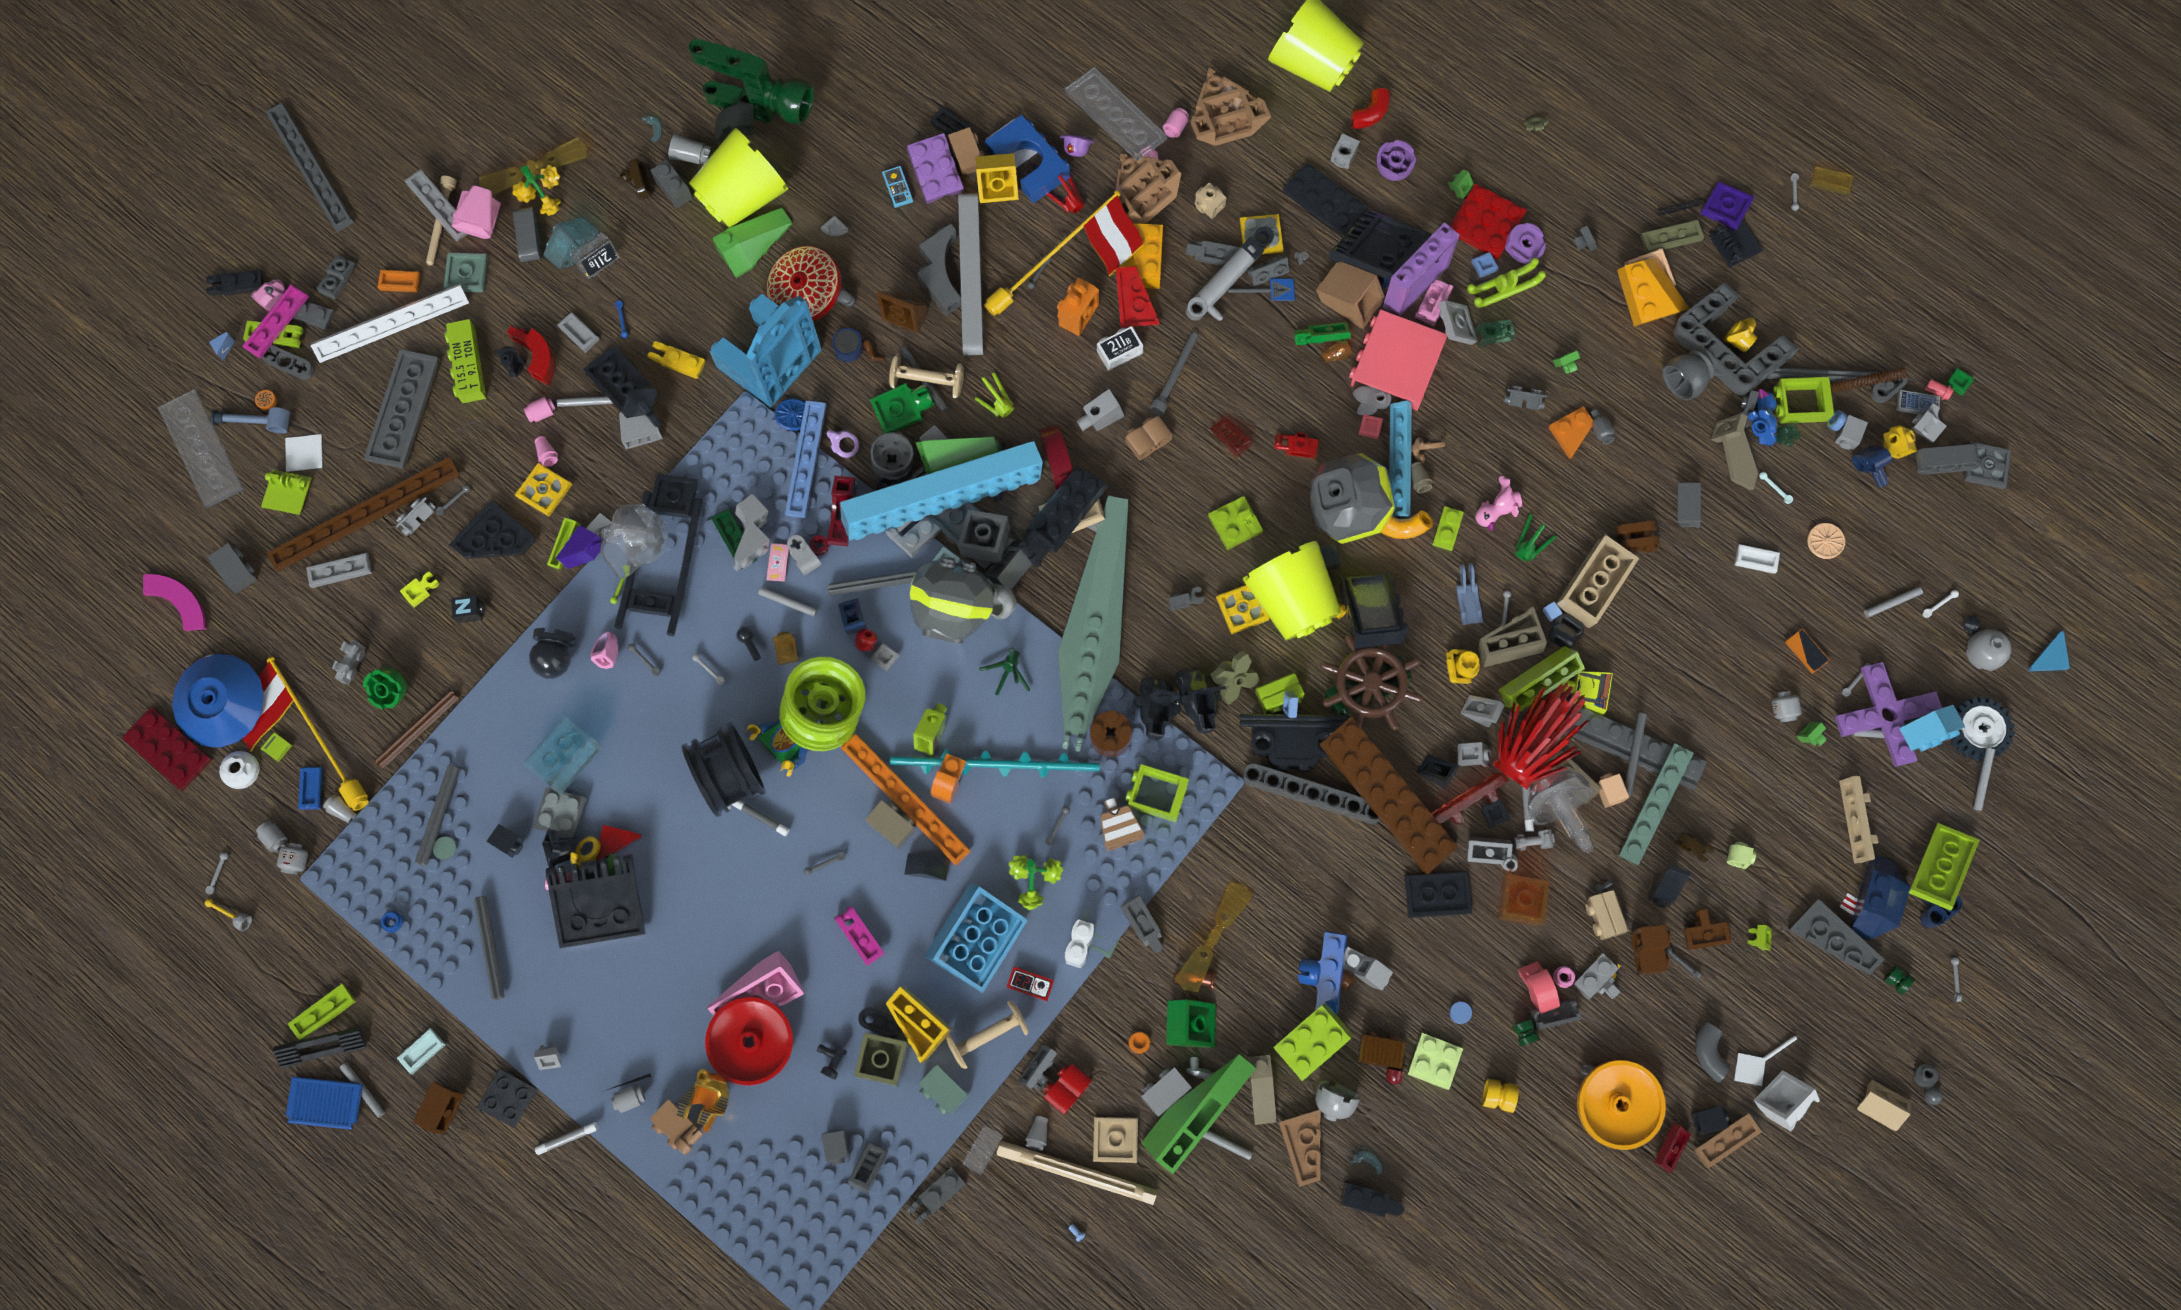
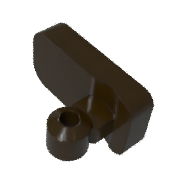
M637 158L629 161L631 168L622 170L619 174L620 179L626 183L634 179L638 194L644 199L651 197L652 191L644 164Z

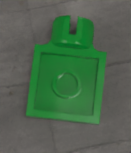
M906 383L870 399L885 434L895 433L921 421L922 411L934 405L933 399L925 385L909 389Z

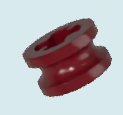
M817 535L810 540V548L815 555L821 556L827 553L829 545L825 537ZM822 542L824 547H819L817 550L815 543L819 544Z

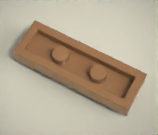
M1747 1113L1729 1125V1127L1695 1148L1694 1151L1705 1167L1710 1168L1759 1135L1762 1131L1750 1114Z

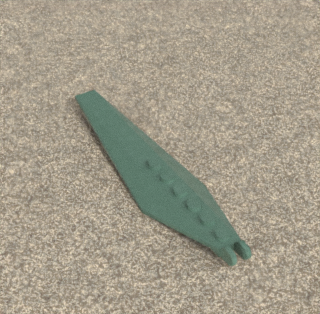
M1108 496L1103 511L1105 520L1099 523L1058 650L1065 733L1063 749L1069 747V737L1071 734L1078 736L1075 751L1079 752L1082 738L1085 736L1114 675L1120 657L1128 499Z

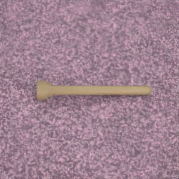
M441 176L439 185L441 186L442 194L448 200L450 193L456 187L457 180L449 176ZM437 219L435 220L426 263L430 266L434 264L442 230V224Z

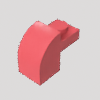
M1538 961L1518 969L1520 977L1529 989L1531 1002L1539 1010L1540 1015L1560 1007L1556 987L1547 969L1543 970Z

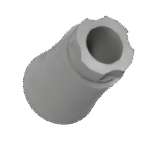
M674 133L670 142L668 157L670 160H681L701 165L705 164L712 156L713 149L704 143Z

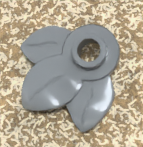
M1371 386L1358 387L1352 392L1355 399L1361 403L1357 409V414L1373 415L1378 409H1385L1391 403V395ZM1379 397H1384L1382 401L1378 400Z

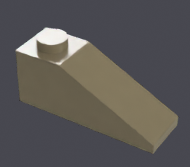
M1270 1055L1248 1057L1247 1060L1256 1067L1249 1077L1255 1125L1276 1123Z

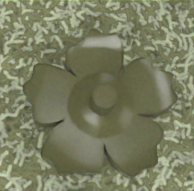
M1534 116L1524 122L1526 129L1529 131L1534 128L1535 131H1541L1549 123L1547 118L1542 116Z

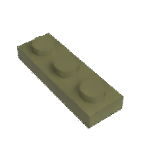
M1696 220L1641 234L1640 238L1645 252L1648 254L1661 248L1665 250L1702 241L1704 235L1699 221Z

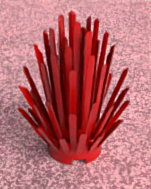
M1568 682L1564 686L1560 684L1554 694L1551 690L1546 700L1540 703L1530 720L1545 691L1544 687L1541 688L1529 710L1525 713L1520 728L1511 743L1521 708L1518 704L1514 715L1516 704L1513 701L1504 746L1505 723L1501 721L1498 736V758L1493 765L1525 789H1528L1533 782L1557 775L1559 772L1566 770L1567 768L1564 766L1554 770L1551 769L1583 752L1578 750L1569 755L1577 749L1576 746H1573L1544 764L1550 757L1566 746L1569 740L1590 721L1586 720L1580 726H1575L1550 750L1580 719L1581 712L1578 711L1585 704V700H1582L1585 695L1580 696V691H1577L1569 702L1566 700L1573 690L1572 686L1568 687Z

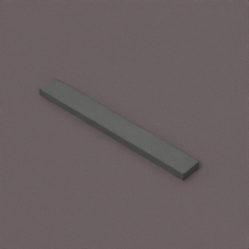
M280 103L265 111L336 232L353 224L351 216L285 105Z

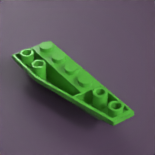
M1240 1054L1168 1108L1141 1144L1158 1163L1174 1174L1255 1071L1256 1067Z

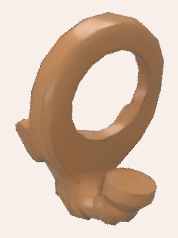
M1418 437L1411 446V453H1413L1417 461L1424 463L1425 456L1424 454H1419L1420 450L1445 447L1446 442L1424 443L1421 437Z

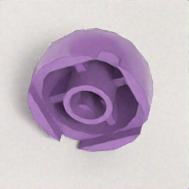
M1400 140L1384 143L1377 154V169L1388 180L1400 181L1405 179L1413 171L1416 162L1413 148Z

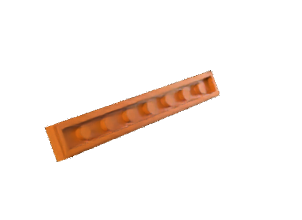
M856 733L840 747L955 866L971 853V850Z

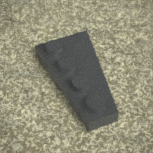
M1819 899L1788 929V931L1867 975H1870L1885 960Z

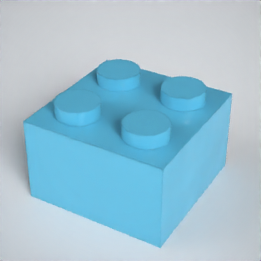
M1954 705L1935 710L1899 729L1911 751L1920 749L1922 752L1942 744L1947 739L1949 740L1960 735L1959 730L1965 728V725Z

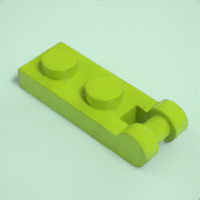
M247 321L243 336L245 341L248 340L261 322ZM287 325L272 345L300 348L301 341L299 339L303 335L304 329L300 326ZM287 333L292 334L291 338H286Z

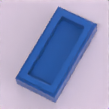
M300 768L298 809H322L324 768Z

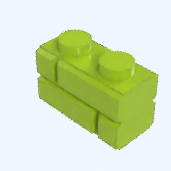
M1295 673L1256 688L1255 693L1264 714H1277L1283 710L1285 691H1292L1298 697V705L1302 702L1304 692Z

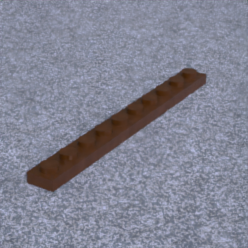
M449 456L267 552V555L274 569L279 572L461 475Z

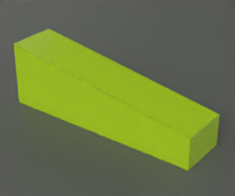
M564 518L547 563L548 566L559 570L562 569L563 564L556 557L578 526L581 525L580 523Z

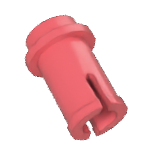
M1932 378L1925 388L1926 391L1940 396L1941 400H1948L1954 390L1950 385L1947 387Z

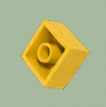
M1014 153L975 157L980 203L1019 200Z

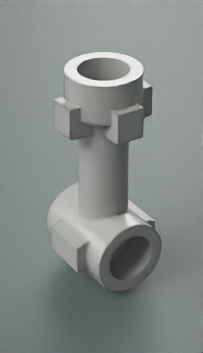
M1551 830L1539 831V836L1524 838L1523 834L1517 835V837L1513 838L1515 850L1520 849V851H1525L1526 846L1541 845V849L1553 848V843H1555L1554 834H1551Z

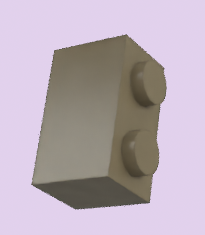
M881 800L865 820L897 849H900L915 832V828L912 826L914 822L906 815L901 817L897 813L898 809L892 803L888 802L886 804Z

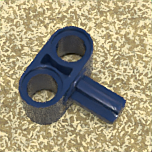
M1869 446L1852 457V462L1856 469L1860 472L1871 473L1878 487L1888 484L1889 480L1883 467L1892 462V456L1885 447Z
M1957 896L1952 910L1924 900L1928 907L1921 913L1920 921L1927 928H1935L1944 924L1960 911L1963 905L1960 896ZM1931 913L1935 914L1937 918L1936 922H1934L1931 919Z

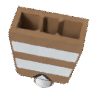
M1116 798L1104 802L1107 813L1100 815L1106 852L1144 839V832L1129 806L1119 808Z

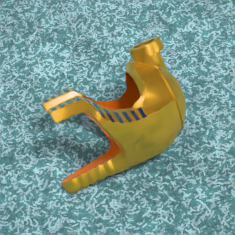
M705 1069L699 1070L695 1084L678 1100L676 1116L687 1119L691 1105L702 1104L705 1108H702L697 1123L703 1125L704 1132H709L716 1117L723 1116L729 1102V1087L726 1080L717 1073H711Z

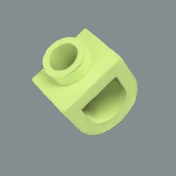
M1735 842V845H1730L1727 863L1746 869L1754 863L1756 852L1753 851L1754 848L1748 847L1745 843Z

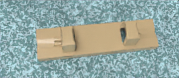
M1852 776L1840 780L1854 863L1874 860L1872 844L1878 843L1877 835L1870 834L1865 806L1866 802H1871L1870 795L1863 793L1860 776Z

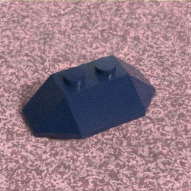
M1875 854V859L1868 862L1850 928L1866 940H1871L1900 926L1911 887L1893 861Z

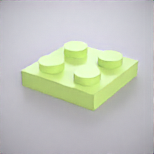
M1421 1033L1407 1075L1449 1090L1463 1048Z

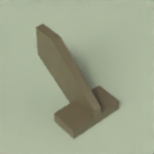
M1740 413L1716 422L1711 440L1716 443L1723 441L1731 481L1748 490H1753L1758 470L1744 431L1748 416Z

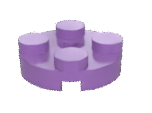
M1533 224L1517 225L1508 233L1505 249L1516 261L1528 264L1532 258H1540L1544 253L1546 247L1542 238L1544 235ZM1527 239L1529 247H1525L1522 241Z

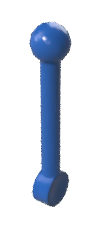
M619 300L615 302V306L619 312L622 329L621 337L627 338L628 332L625 328L622 312L623 303Z

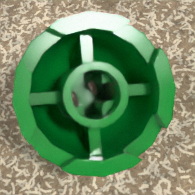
M381 667L370 672L364 678L363 688H366L367 700L373 706L379 709L393 708L406 696L407 682L398 670L390 667Z

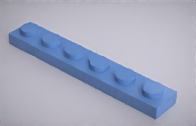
M806 401L785 510L786 516L806 518L826 413V403Z

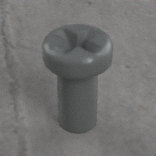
M1608 880L1601 885L1597 884L1595 886L1597 892L1603 894L1605 889L1613 885V882Z

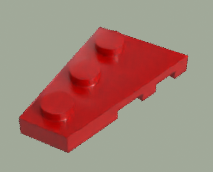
M1136 266L1116 268L1121 328L1160 324Z

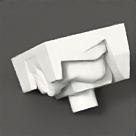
M1782 1070L1754 1099V1102L1769 1119L1792 1131L1796 1122L1803 1117L1812 1101L1814 1100L1818 1103L1820 1100L1813 1087Z

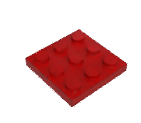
M1475 183L1450 227L1460 235V240L1484 253L1490 252L1492 257L1499 259L1505 249L1508 233L1520 224L1527 210Z

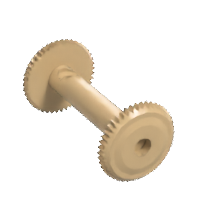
M896 354L892 359L889 384L892 388H896L898 379L905 378L953 386V398H957L963 386L964 367L961 363H958L955 374L901 366V355Z
M1013 1001L1007 1002L1013 1012L1012 1014L965 1039L963 1042L955 1044L951 1035H947L948 1046L961 1068H968L962 1056L1013 1027L1020 1025L1025 1036L1028 1034L1027 1024Z

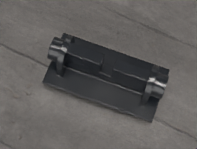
M506 346L495 350L501 363L507 367L509 375L511 377H518L521 373V366L525 365V362L516 348Z

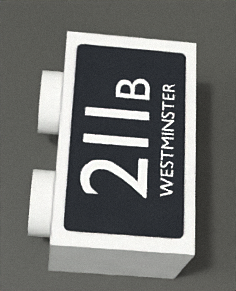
M1131 326L1127 329L1122 328L1111 337L1102 338L1097 343V353L1109 371L1143 354V344Z

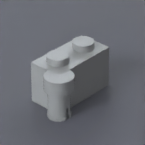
M1468 837L1466 854L1468 862L1501 864L1508 872H1513L1517 869L1518 860L1512 853L1511 840Z

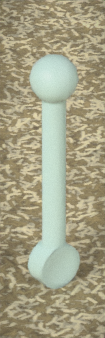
M1766 472L1759 474L1760 479L1767 481L1784 498L1786 504H1790L1793 501V497L1786 495L1767 477Z

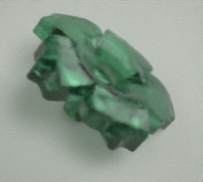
M1789 423L1786 427L1783 425L1776 431L1778 433L1776 435V442L1779 445L1783 443L1785 446L1791 447L1794 445L1793 439L1797 440L1801 437V432L1796 430L1797 428L1794 424Z

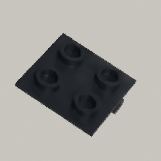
M1743 219L1737 230L1729 226L1724 228L1722 225L1716 229L1717 232L1709 235V238L1729 268L1763 252Z
M499 1069L476 1108L515 1128L538 1089Z

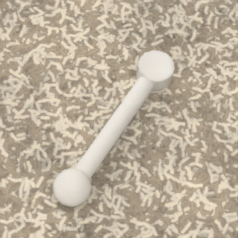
M1952 590L1949 596L1935 606L1925 609L1922 613L1923 616L1926 618L1930 617L1933 611L1950 599L1958 597L1959 592Z

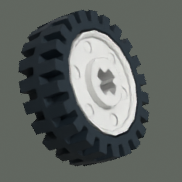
M1980 697L1978 699H1970L1955 708L1965 728L1959 730L1960 735L1952 738V747H1957L1956 751L1959 754L1964 753L1963 757H1972V760L1975 761L1979 759L1984 761L1987 747L1995 749L1994 758L2006 751L2014 740L2012 737L2015 736V731L2012 729L2015 727V724L2010 722L2013 718L2011 714L2007 716L2006 712L2008 710L2000 708L2002 704L1999 702L1993 703L1994 700L1990 698L1985 700L1984 697Z

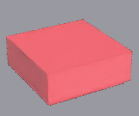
M1363 414L1358 435L1378 439L1383 419Z

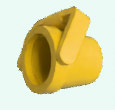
M1751 317L1736 322L1723 341L1745 353L1757 339V336L1753 333L1756 327L1754 318Z
M1452 649L1446 653V662L1450 681L1452 683H1472V679L1478 674L1480 668L1478 656L1467 650Z

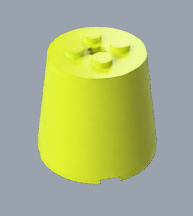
M1306 0L1291 20L1294 23L1288 33L1283 32L1270 53L1268 60L1331 92L1336 85L1339 86L1345 78L1344 74L1348 75L1353 68L1352 62L1355 63L1362 54L1359 51L1364 42L1321 0Z
M737 128L731 131L689 182L696 191L694 193L696 198L718 222L722 221L728 228H731L788 190L785 182L758 150L754 152L748 146L750 141Z
M1317 541L1300 546V551L1292 555L1288 551L1250 572V577L1245 576L1243 578L1244 583L1286 641L1295 637H1305L1315 632V629L1332 623V618L1341 613Z

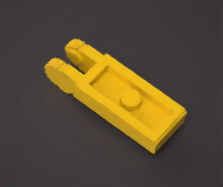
M657 341L653 343L652 346L656 350L664 352L665 355L661 357L656 353L649 352L647 355L649 359L695 379L699 378L706 363L705 359L674 347L666 346Z

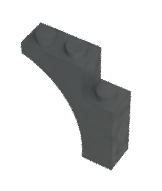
M952 224L940 228L931 238H925L919 245L920 253L929 266L925 265L917 273L918 282L945 316L961 306V297L951 285L946 273L947 256L957 238L956 229Z

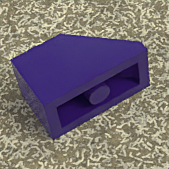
M579 525L556 559L566 568L570 569L595 560L606 543L597 534Z

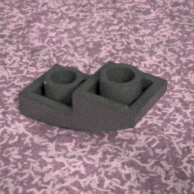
M337 255L326 268L328 274L318 285V292L336 300L350 278L355 263Z

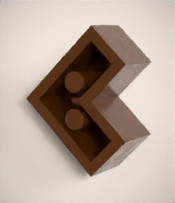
M1667 926L1640 927L1630 933L1637 976L1660 974L1668 971L1670 960L1669 956L1665 954V949L1670 946L1669 943H1671L1672 938L1670 931L1667 930Z

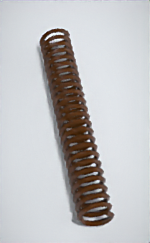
M1901 367L1897 370L1891 369V371L1888 370L1887 372H1878L1877 374L1858 376V378H1849L1848 380H1839L1838 382L1835 381V383H1830L1831 392L1834 393L1835 389L1837 393V387L1839 392L1841 390L1844 391V389L1847 390V387L1850 390L1849 381L1851 389H1856L1857 386L1860 388V384L1863 388L1862 378L1865 387L1867 385L1870 386V383L1873 385V380L1875 385L1880 382L1883 383V380L1886 383V377L1888 382L1890 380L1893 381V378L1896 381V376L1897 380L1903 379V377L1906 379V367Z

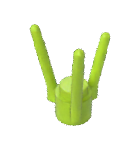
M993 372L992 376L1003 397H1000L988 380L982 377L983 382L997 399L994 403L995 409L978 397H975V400L990 410L996 417L1001 416L1005 418L1014 410V404L1009 399L996 373Z

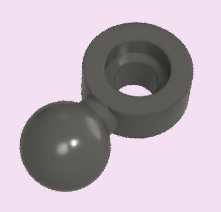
M1923 1064L1916 1068L1913 1075L1914 1080L1919 1086L1926 1088L1924 1093L1925 1100L1932 1105L1939 1104L1943 1099V1095L1934 1086L1938 1081L1937 1070L1929 1064ZM1928 1072L1930 1078H1927L1924 1073Z

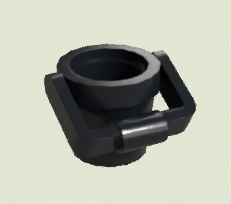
M548 829L542 845L548 867H555L560 863L570 860L572 850L568 838L558 839L557 831Z

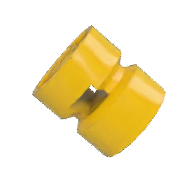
M1487 1078L1483 1090L1482 1106L1493 1109L1499 1106L1503 1111L1514 1113L1518 1101L1519 1086L1512 1083H1505L1502 1086L1500 1081Z

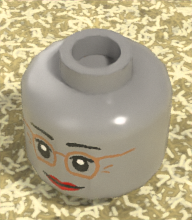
M1790 691L1778 693V697L1771 701L1774 717L1780 719V722L1798 720L1797 716L1802 713L1799 696L1791 695Z
M289 843L288 847L280 848L277 867L281 869L280 872L298 875L299 872L305 870L308 852L303 850L300 844Z

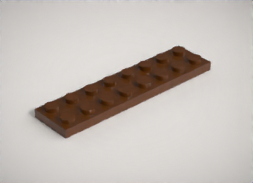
M1352 717L1346 719L1319 743L1321 748L1425 874H1429L1458 847Z

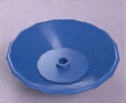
M214 654L197 660L184 671L175 686L172 707L176 723L187 738L201 746L221 748L237 743L253 730L262 714L264 693L261 680L250 664L234 655ZM211 696H213L212 702L209 701Z

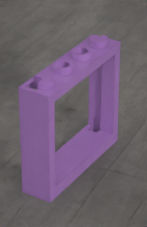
M1444 222L1391 277L1383 308L1389 313L1400 317L1428 289L1431 283L1449 267L1460 235ZM1399 274L1404 276L1402 281L1397 278Z

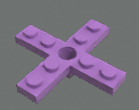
M1883 662L1862 667L1861 672L1874 707L1834 717L1841 737L1877 728L1882 729L1894 767L1916 762L1915 752L1911 751L1899 728L1905 726L1904 722L1921 718L1935 710L1941 709L1942 706L1937 692L1896 701ZM1883 709L1891 712L1893 716L1892 721H1887L1883 718Z

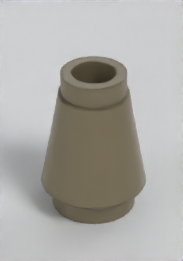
M1421 462L1413 463L1411 465V476L1414 490H1417L1418 493L1428 492L1433 487L1432 479Z

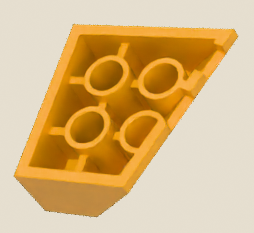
M1133 223L1139 231L1143 246L1120 267L1136 266L1145 288L1160 289L1163 225Z
M1655 258L1629 264L1617 270L1634 327L1690 309Z

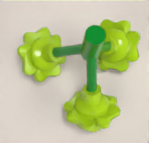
M1026 855L1013 856V860L1009 861V874L1014 875L1016 880L1020 878L1027 879L1029 874V888L1026 893L1020 894L1018 902L1023 904V907L1032 910L1043 905L1044 897L1034 888V874L1036 871L1041 872L1044 876V881L1055 884L1056 880H1061L1064 870L1061 866V861H1055L1053 858H1050L1049 861L1044 862V867H1036L1034 860L1027 859Z

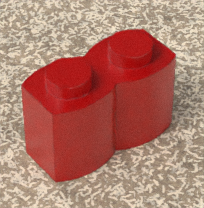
M1073 1064L1069 1067L1065 1065L1058 1073L1059 1080L1055 1084L1051 1082L1043 1091L1046 1093L1044 1099L1062 1115L1067 1113L1092 1082L1090 1078Z

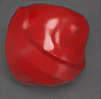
M867 628L861 629L855 637L856 649L862 652L873 650L877 641V635L874 631Z

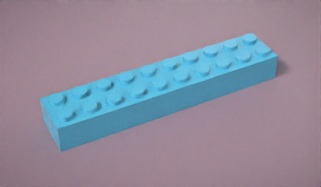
M1032 441L840 502L841 520L849 540H860L871 533L878 534L887 528L900 527L912 520L919 521L927 515H938L943 510L949 508L956 509L968 502L975 503L987 496L994 497L1005 490L1012 491L1024 484H1034L1040 480L1043 462L1035 442Z

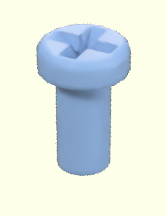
M1074 1224L1068 1228L1077 1237V1242L1084 1238L1085 1233H1081Z

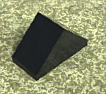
M1427 755L1417 773L1445 790L1460 766Z
M908 853L904 875L946 881L950 860L929 853Z

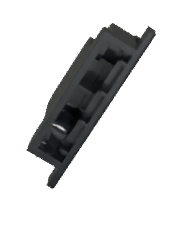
M1240 714V727H1251L1252 752L1258 757L1268 756L1270 767L1280 772H1288L1289 769H1298V772H1309L1310 769L1317 765L1319 757H1329L1319 743L1348 719L1349 715H1297V718H1289L1287 715Z

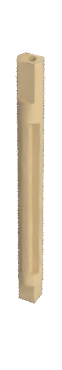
M1000 1141L996 1154L1152 1205L1158 1191L1005 1141Z

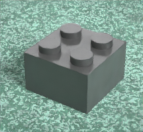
M968 510L958 543L961 557L1001 563L1011 528L1008 516Z

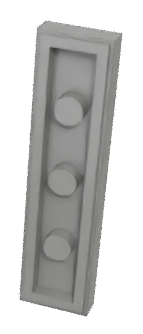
M421 169L405 180L408 187L456 242L468 235L465 232L457 231L451 226L453 222L452 216L456 209Z

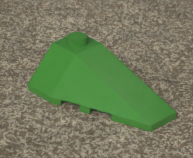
M783 208L733 226L712 239L717 251L734 276L738 278L756 266L761 256L765 255L769 251L770 246L781 238L790 228L792 222Z

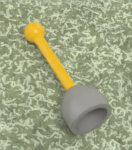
M212 899L205 901L207 907H213L231 917L233 926L242 932L247 930L252 923V917L246 913L234 915L215 904Z

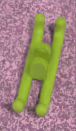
M1535 257L1525 266L1511 270L1506 274H1501L1477 286L1469 284L1467 292L1477 294L1496 286L1499 293L1484 299L1480 297L1475 298L1474 305L1476 307H1485L1539 284L1546 277V272L1540 271L1534 278L1516 285L1519 276L1530 272L1538 265L1539 259Z

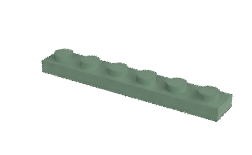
M1677 744L1672 745L1618 854L1619 857L1639 865L1694 754L1693 752Z

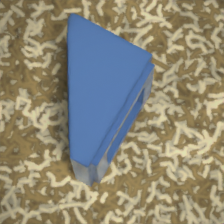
M225 332L209 343L215 353L224 360L235 340Z

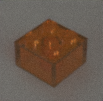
M1510 874L1504 876L1497 920L1537 927L1542 926L1545 923L1550 881Z

